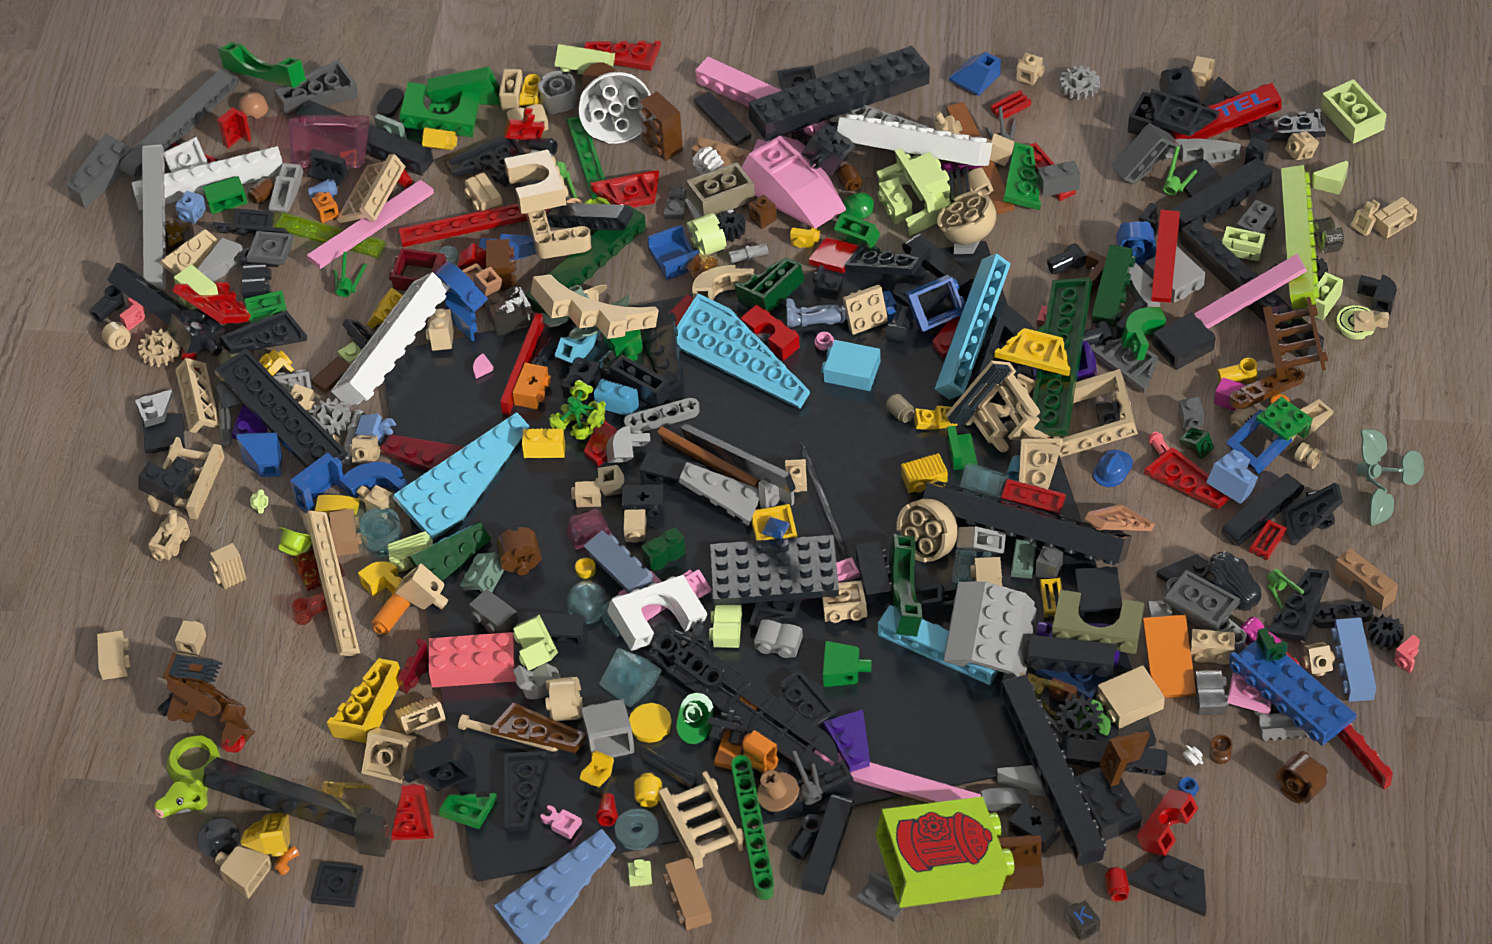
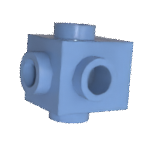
M186 190L181 199L177 201L175 208L179 219L195 224L199 217H202L206 206L203 195Z

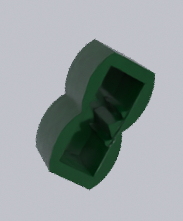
M677 528L666 530L659 538H653L642 546L643 562L650 571L662 569L668 562L681 558L686 552L684 536Z

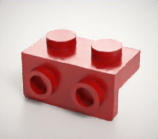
M232 107L217 119L222 142L225 147L230 148L241 138L247 142L252 140L247 116L243 111Z

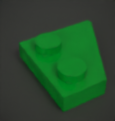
M282 290L244 299L247 311L251 315L249 319L250 324L287 310Z
M489 793L490 797L476 798V794H467L465 796L448 795L439 810V816L479 829L496 802L497 795Z

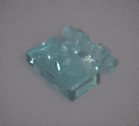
M956 549L951 587L957 586L959 582H975V578H971V566L975 564L977 551ZM984 551L981 558L991 557V552Z

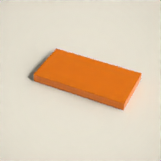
M1186 615L1143 618L1149 672L1153 681L1165 698L1196 696Z

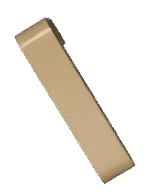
M545 209L526 213L538 257L552 258L590 250L591 237L589 228L580 226L550 231Z

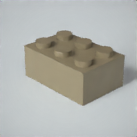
M738 163L686 181L688 199L701 216L710 213L718 215L755 200L754 183Z

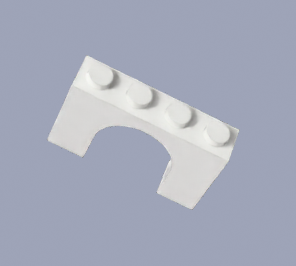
M684 575L670 577L661 583H652L641 590L635 589L623 596H615L607 610L631 651L649 645L654 634L642 614L641 608L646 605L658 604L671 610L684 631L693 629L697 622L703 624L707 616V612Z

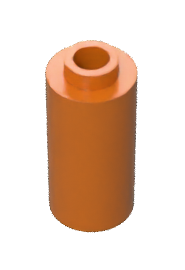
M394 591L371 621L373 630L380 635L388 634L411 605V602L400 597Z

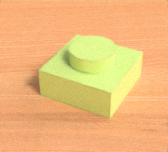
M352 342L337 352L339 357L352 364L362 350Z

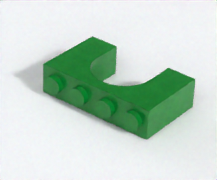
M408 82L400 112V123L407 128L420 130L430 128L455 132L458 136L473 138L480 108L481 93L462 90L460 103L455 111L448 114H435L424 106L426 85Z

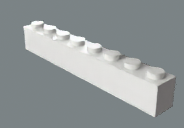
M278 146L165 174V204L177 202L186 190L199 195H205L203 186L239 176L242 185L257 182L263 178L269 179L279 176L282 159ZM143 180L131 182L139 211L143 210Z

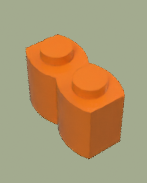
M755 730L751 734H747L743 739V755L750 759L752 768L761 774L774 770L778 763V757L776 756L777 745Z

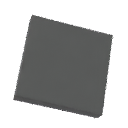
M256 231L247 255V261L285 265L294 241L293 234Z

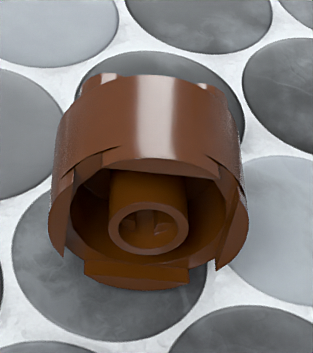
M518 527V531L513 532L509 529L497 538V551L501 568L506 571L517 573L518 575H526L530 569L534 568L542 560L536 534L529 528Z
M1300 751L1277 770L1275 780L1277 783L1280 782L1282 786L1280 790L1289 800L1297 804L1301 802L1307 804L1326 786V774L1328 771L1323 764H1319L1307 752Z

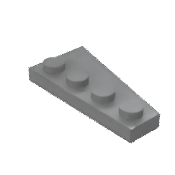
M686 462L679 479V483L700 496H706L710 499L711 503L716 506L719 504L727 510V513L732 516H738L743 520V523L749 526L760 500L758 488Z

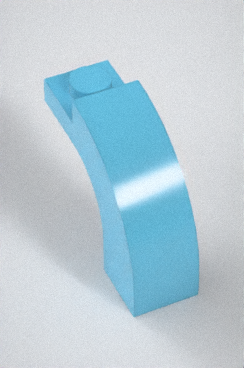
M601 331L595 335L586 336L578 340H572L570 336L560 338L555 356L570 363H575L578 357L585 358L595 345Z

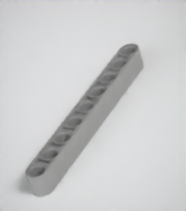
M162 144L142 146L144 278L160 290H166V268L159 263L160 260L166 257L164 149Z

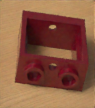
M401 248L399 255L395 257L394 269H391L389 274V280L392 281L393 289L407 291L415 280L420 279L403 276L407 265L432 268L431 273H434L446 262V255Z

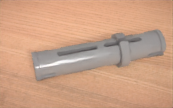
M362 410L353 411L351 423L347 426L348 433L343 449L348 453V456L341 461L344 465L352 464L350 446L352 439L356 437L355 433L361 415H366Z

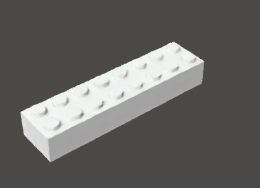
M846 114V117H839L837 131L843 136L848 137L853 143L890 150L902 148L904 152L916 155L931 152L933 157L975 166L989 165L992 143L987 142V138L970 137L969 139V135L952 133L951 135L950 131H938L928 127L916 128V125L899 124V122L883 121L879 118H867L857 114Z
M433 272L415 280L331 392L341 401H344L346 406L358 405L363 400H369L374 394V388L384 381L385 378L383 376L386 372L388 373L394 368V361L405 353L404 348L406 345L414 341L416 338L415 333L425 326L426 322L424 321L426 318L434 314L436 311L435 306L446 298L445 293L449 287Z

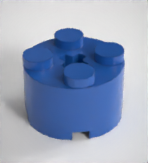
M1124 222L1120 225L1116 233L1117 246L1132 248L1133 256H1136L1135 263L1138 266L1144 265L1148 259L1155 257V235L1149 222Z

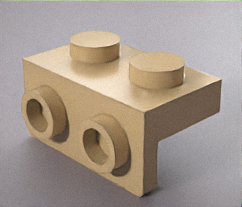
M1192 630V661L1198 663H1218L1221 665L1229 664L1230 654L1235 649L1234 632Z

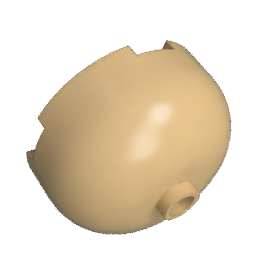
M981 191L967 192L954 198L955 202L947 209L943 208L938 215L937 223L945 237L951 242L960 245L972 244L986 237L993 229L997 217L995 206L989 195L982 194Z
M920 499L907 504L900 511L897 519V531L900 530L901 535L913 536L915 542L919 541V548L922 553H919L917 550L915 551V560L927 562L942 558L952 550L956 543L958 530L955 517L946 505L937 500Z

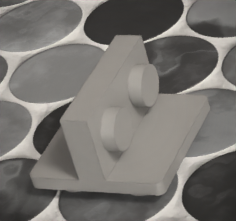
M760 478L758 484L761 509L774 507L779 499L786 504H790V506L794 504V491L792 493L787 492Z

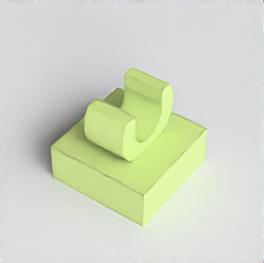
M640 859L634 860L633 863H628L630 887L652 884L650 861Z

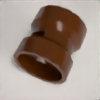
M1219 734L1212 738L1210 758L1214 763L1225 764L1230 760L1233 747L1230 737Z

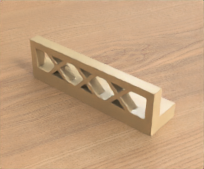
M185 358L175 370L189 432L196 433L203 425L217 428L219 420L206 363ZM194 367L200 369L201 375L194 369ZM197 381H199L204 386L205 390H203L198 385ZM201 396L208 402V406L201 400ZM204 412H206L211 417V420L205 419Z

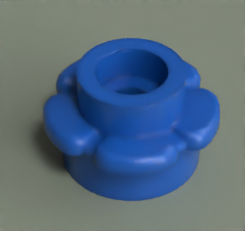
M1184 777L1177 785L1178 791L1191 793L1192 797L1199 791V786L1192 777Z

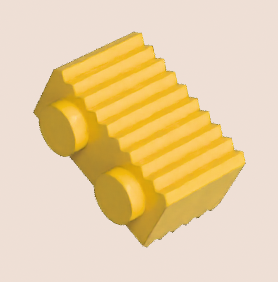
M424 128L422 145L423 147L453 150L457 145V136H455V132Z
M529 428L528 430H523L522 445L524 458H564L565 439L562 428H549L548 430L546 428L544 430L542 428L540 430L538 428L536 430Z
M938 453L914 460L913 462L901 464V477L909 493L924 491L927 482L930 481L948 482V471Z

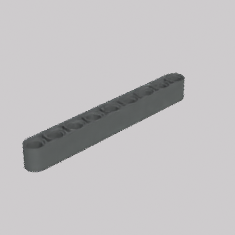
M223 69L217 71L121 160L119 170L135 179L141 177L142 146L162 144L164 152L170 150L173 147L172 143L176 144L237 87L238 77Z

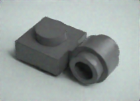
M674 186V188H670V199H667L664 218L683 220L686 209V201H683L686 199V189Z

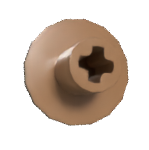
M769 770L761 776L757 797L759 804L768 811H781L788 808L797 799L799 786L797 780L792 775Z

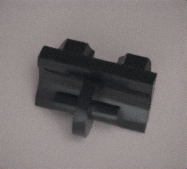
M731 709L729 714L721 713L720 718L724 720L710 717L708 721L710 739L721 741L724 732L731 733L728 741L729 744L739 747L744 737L750 731L747 730V726L740 725L743 718L736 716L737 711L735 709Z

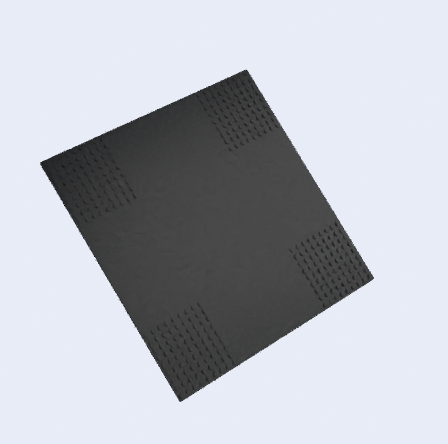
M986 241L979 242L974 254H954V246L940 249L974 278L976 277L981 260L991 256ZM824 270V273L843 277V283L838 296L815 291V283L812 282L814 272L803 274L805 281L787 297L793 299L796 308L799 309L801 307L810 308L819 305H838L841 308V305H844L843 297L851 295V293H857L858 290H865L879 285L882 288V292L890 290L896 302V312L902 306L910 308L908 304L893 293L901 274L889 275L885 273L873 274L851 271L839 273L832 270ZM736 289L722 291L714 297L715 302L731 309L739 319L752 309L738 302ZM1002 289L999 298L1008 304ZM950 295L943 299L944 302L925 314L927 320L955 308ZM685 296L628 307H656L659 310L658 322L668 315ZM786 299L770 312L771 316L781 320L785 326H787ZM570 317L567 322L558 326L548 327L544 324V329L532 359L537 357L536 354L550 337L557 339L559 344L560 338L569 336V333L577 327ZM913 317L906 344L885 339L888 324L893 321L856 334L850 332L848 320L832 325L819 323L802 327L801 325L788 327L798 333L799 349L784 361L781 359L779 361L810 392L800 409L680 350L679 360L682 361L684 383L671 391L668 399L662 404L665 405L686 398L696 399L699 402L700 409L696 417L662 427L685 439L681 427L684 424H688L786 471L785 460L803 459L801 453H806L809 450L814 462L813 464H815L813 468L809 469V473H814L817 470L823 485L822 487H824L818 496H824L826 493L830 505L824 508H832L835 517H831L829 520L835 518L836 522H838L837 525H839L833 534L835 533L834 536L844 537L838 543H843L840 545L844 546L841 549H845L846 546L848 552L840 554L834 539L836 563L845 560L846 558L842 555L848 554L850 558H853L857 568L855 545L880 541L882 549H886L887 561H885V566L889 565L890 567L889 550L894 534L901 535L900 530L897 531L899 513L907 504L923 499L924 491L908 492L901 477L902 463L913 462L914 460L938 453L948 471V482L946 483L1001 498L1006 479H1008L1006 473L1011 459L1015 455H1021V441L1010 440L1008 437L1017 427L1010 415L1008 417H998L1008 430L1003 439L1008 444L1009 449L1004 453L999 451L993 443H988L974 421L971 425L959 424L955 426L957 435L971 434L977 467L953 470L947 441V428L916 429L914 417L904 423L886 409L887 399L895 394H900L913 406L914 411L916 408L935 410L937 405L953 407L962 396L948 399L935 390L946 358H942L935 350L933 340L948 321L926 331H921L918 329ZM990 323L986 331L982 345H985L987 336L991 328ZM530 325L474 335L475 341H471L468 337L453 339L452 349L432 351L431 343L404 348L405 353L394 361V368L384 375L390 414L396 423L393 426L394 435L466 447L515 413H518L526 421L530 429H553L549 418L552 414L555 415L556 413L564 415L563 411H561V406L569 404L568 399L563 398L561 382L569 374V368L572 363L556 357L557 348L552 350L553 353L543 363V366L548 368V375L551 376L550 385L545 389L543 402L539 403L537 409L513 404L510 414L504 415L501 411L500 400ZM602 332L591 351L584 358L600 363L601 377L586 404H583L587 406L595 400L594 391L600 380L611 381L609 367L617 360L604 341ZM828 332L834 340L880 349V364L870 391L824 382V374L821 373L823 362L827 361L828 350H819L815 346V338L819 333ZM763 335L759 337V339L769 348L768 338L771 336ZM641 336L643 351L637 354L638 359L634 362L657 374ZM1000 336L997 346L1007 343L1002 336ZM481 354H484L492 364L493 371L476 379L473 364ZM1000 359L1004 362H1010V364L1013 365V362ZM974 365L965 391L969 388V386L972 383L977 368L976 365ZM1023 365L1020 374L1033 379L1029 366ZM999 392L989 401L1004 406L1006 404ZM638 397L639 406L636 412L654 408L653 405ZM605 410L604 417L608 424L617 431L625 427V415ZM671 410L668 411L666 414L668 416H674L677 412ZM582 413L581 422L587 423L589 417ZM650 416L647 418V420L649 421H655L658 419L656 416ZM576 420L570 421L566 429H564V458H524L521 440L486 490L477 499L475 505L469 510L464 520L433 541V544H435L439 540L450 537L477 522L482 523L492 538L442 581L444 587L440 594L446 597L448 602L442 609L433 603L426 608L431 638L490 634L485 626L474 622L470 616L469 604L482 592L480 590L464 591L460 584L477 554L495 552L498 555L496 542L503 532L511 529V532L518 531V527L529 528L536 534L542 560L534 568L530 569L526 575H518L517 573L504 570L492 593L516 610L518 624H521L523 612L536 611L539 613L555 612L559 614L585 615L587 628L584 647L555 646L558 653L552 660L546 662L558 669L561 678L578 677L581 687L579 694L582 697L583 707L623 699L628 718H630L631 713L637 707L643 704L655 703L668 710L672 722L669 734L662 737V740L658 742H642L632 735L635 753L613 757L611 776L600 787L580 780L581 772L592 760L587 735L586 741L575 753L561 749L552 752L467 727L465 730L458 728L462 714L468 715L470 720L492 726L513 702L550 718V710L546 708V698L549 695L539 699H528L523 689L515 681L440 687L449 737L451 736L473 755L475 777L458 784L460 796L476 794V798L490 797L489 793L497 795L496 802L479 829L465 825L474 876L478 882L546 869L601 829L616 847L611 855L680 842L660 801L653 807H643L640 803L636 802L634 798V782L642 774L651 773L661 780L662 789L667 787L670 795H677L692 788L687 787L644 761L641 754L646 748L653 750L696 776L697 783L693 788L704 784L703 772L707 771L710 779H715L718 786L717 792L736 828L742 829L732 770L714 766V760L721 741L710 739V728L707 737L697 744H688L678 735L677 719L680 706L688 695L695 692L674 679L662 666H658L650 658L648 653L652 648L651 642L649 645L630 650L607 612L611 600L618 596L623 588L596 562V573L591 578H580L575 571V564L578 560L582 558L592 559L584 545L602 530L608 536L612 534L619 542L618 546H625L630 552L629 556L631 558L635 556L642 564V569L646 567L650 571L643 562L642 546L653 538H659L666 530L677 528L684 536L685 554L675 561L668 562L662 569L652 572L664 582L670 577H678L690 570L695 572L699 569L712 589L710 593L698 599L707 612L703 625L708 630V633L709 629L713 628L714 624H711V611H715V606L713 602L710 544L756 541L751 522L749 526L746 525L741 518L736 515H730L725 508L719 504L717 506L714 505L704 495L694 496L664 488V516L646 517V541L625 542L622 494L605 496L601 491V507H577L576 499H572L571 489L575 487V482L596 481V478H598V468L618 465L624 474V485H652L641 482L640 467L648 451L705 465L662 441L657 432L660 427L642 432L650 433V442L645 446L632 447L633 458L628 462L608 463V460H606L600 466L595 465L584 454L592 434L581 440L571 436L570 432L573 430L572 427L577 424ZM1058 456L1048 489L1066 495L1060 513L1061 516L1082 521L1060 456ZM399 461L404 479L409 484L427 473L424 470ZM705 465V469L723 475L720 472ZM806 468L807 491L794 492V504L790 506L797 538L833 535ZM740 469L741 471H743V472L749 474L750 476H752V477L758 479L759 482H760V478H759V477H756V476H754V475H752V474H750V473H748V472H746V471ZM779 499L775 506L786 505L785 502ZM760 500L758 502L756 510L761 509ZM409 517L412 535L423 532ZM957 518L956 520L957 530L959 527H985L984 524L977 523V525L965 523L963 518ZM997 529V530H996V531H998V532H1003V533H1004V530H1001V529ZM1016 535V537L1005 536L1004 554L957 548L956 539L952 550L942 558L927 562L915 560V588L941 583L944 588L957 586L959 582H975V578H971V566L975 564V558L1000 557L1002 586L1026 593L1035 602L1034 607L1037 609L1035 623H1031L1034 626L1033 635L1037 633L1039 621L1050 624L1054 623L1055 617L1053 615L1044 618L1039 584L1040 579L1043 578L1036 577V561L1044 546L1043 541L1036 540L1032 579L1011 577L1016 539L1024 540L1022 535ZM916 541L915 549L922 553L919 548V541ZM1056 546L1055 549L1063 552L1062 568L1057 577L1061 578L1062 590L1076 592L1075 570L1084 567L1098 568L1096 561L1083 557L1084 553L1076 552L1072 554L1063 551V547ZM858 577L847 582L861 581V579ZM1055 583L1053 584L1055 604L1057 608L1058 592L1057 585ZM1045 584L1048 609H1051L1048 584ZM891 595V603L866 606L867 617H863L860 620L844 619L837 623L825 622L822 597L800 599L796 620L783 623L802 628L803 637L796 657L783 658L777 653L763 654L755 649L754 640L758 629H749V623L756 602L728 604L741 605L742 621L739 648L714 647L713 641L709 640L708 636L707 642L713 654L777 699L780 696L782 680L800 669L837 712V717L863 709L871 763L950 786L997 778V768L1032 765L1000 695L1002 680H1005L1003 679L1004 672L999 671L991 685H988L878 636V622L890 605L893 606V595ZM668 608L647 621L649 626L659 634L663 630L667 631L669 627H674L678 631H684L673 612ZM922 613V618L925 621L937 624L949 631L952 613ZM1109 620V621H1089V622H1085V623H1086V624L1105 623V624L1113 625L1114 623H1116V620ZM515 625L508 633L515 632L514 628L517 625ZM515 640L516 667L519 665L524 667L519 659V655H521L519 651L523 647L521 643L518 644ZM826 641L858 647L860 659L872 660L871 672H859L858 683L823 687ZM1120 652L1118 664L1113 667V674L1109 680L1132 670L1127 653ZM667 661L664 662L668 667L672 666ZM702 666L696 668L695 671H699ZM1027 668L1026 676L1029 682H1032L1034 685L1037 699L1041 700L1043 709L1057 723V721L1061 720L1056 718V713L1061 712L1059 705L1064 706L1065 702L1057 701L1049 696L1051 682L1036 674L1035 669ZM713 678L711 682H715L718 678ZM727 687L725 688L728 692H730V693L733 694L734 696L736 695V693H734L733 691H731L729 688H727ZM712 705V718L724 720L720 718L723 712ZM1103 706V709H1104V712H1103V713L1107 715V711H1106V709H1105L1104 706ZM764 714L766 719L774 723V720ZM1148 716L1119 729L1114 722H1111L1108 736L1096 731L1094 738L1090 737L1087 739L1109 742L1110 739L1116 736L1122 737L1134 732L1148 731L1150 736L1145 747L1156 745V737ZM583 717L576 720L558 721L586 734ZM1067 723V725H1068L1072 730H1074V727L1071 726V725H1069V724ZM821 726L820 729H822L825 733H827V732L825 731L824 727ZM801 739L799 740L800 743H802L806 747L808 746V744H806L804 741H802ZM547 751L548 756L527 831L505 832L504 754ZM777 751L778 763L774 771H777V773L784 771L792 775L797 781L803 779L798 766ZM738 767V768H737V770H745V769H746L745 767ZM752 768L756 791H758L763 774ZM804 769L807 776L812 775V771ZM852 781L821 795V799L813 804L806 805L803 803L775 817L772 811L764 809L760 804L759 807L764 825L804 817L810 814L824 813L832 794L854 799V806L903 797V795ZM748 786L741 787V789L747 790L750 788ZM708 792L678 803L677 808L679 812H686L708 803L712 799ZM606 793L614 796L618 819L612 826H602L596 818L601 796ZM747 805V806H745L744 808H745V809H752L753 806ZM547 806H553L559 814L564 809L581 818L582 824L571 839L551 829L552 824H544L541 821V814L545 816L551 815L547 812ZM717 809L687 820L685 824L688 828L694 829L719 819L721 816ZM722 826L713 831L700 835L696 838L725 833L729 831L726 828V826Z

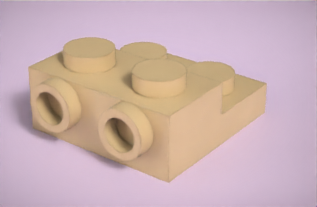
M862 581L838 583L839 596L822 597L825 622L837 623L844 619L860 620L863 617H867Z

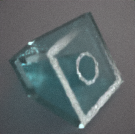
M617 648L599 685L619 700L623 699L627 706L632 707L653 688L662 670L646 658Z

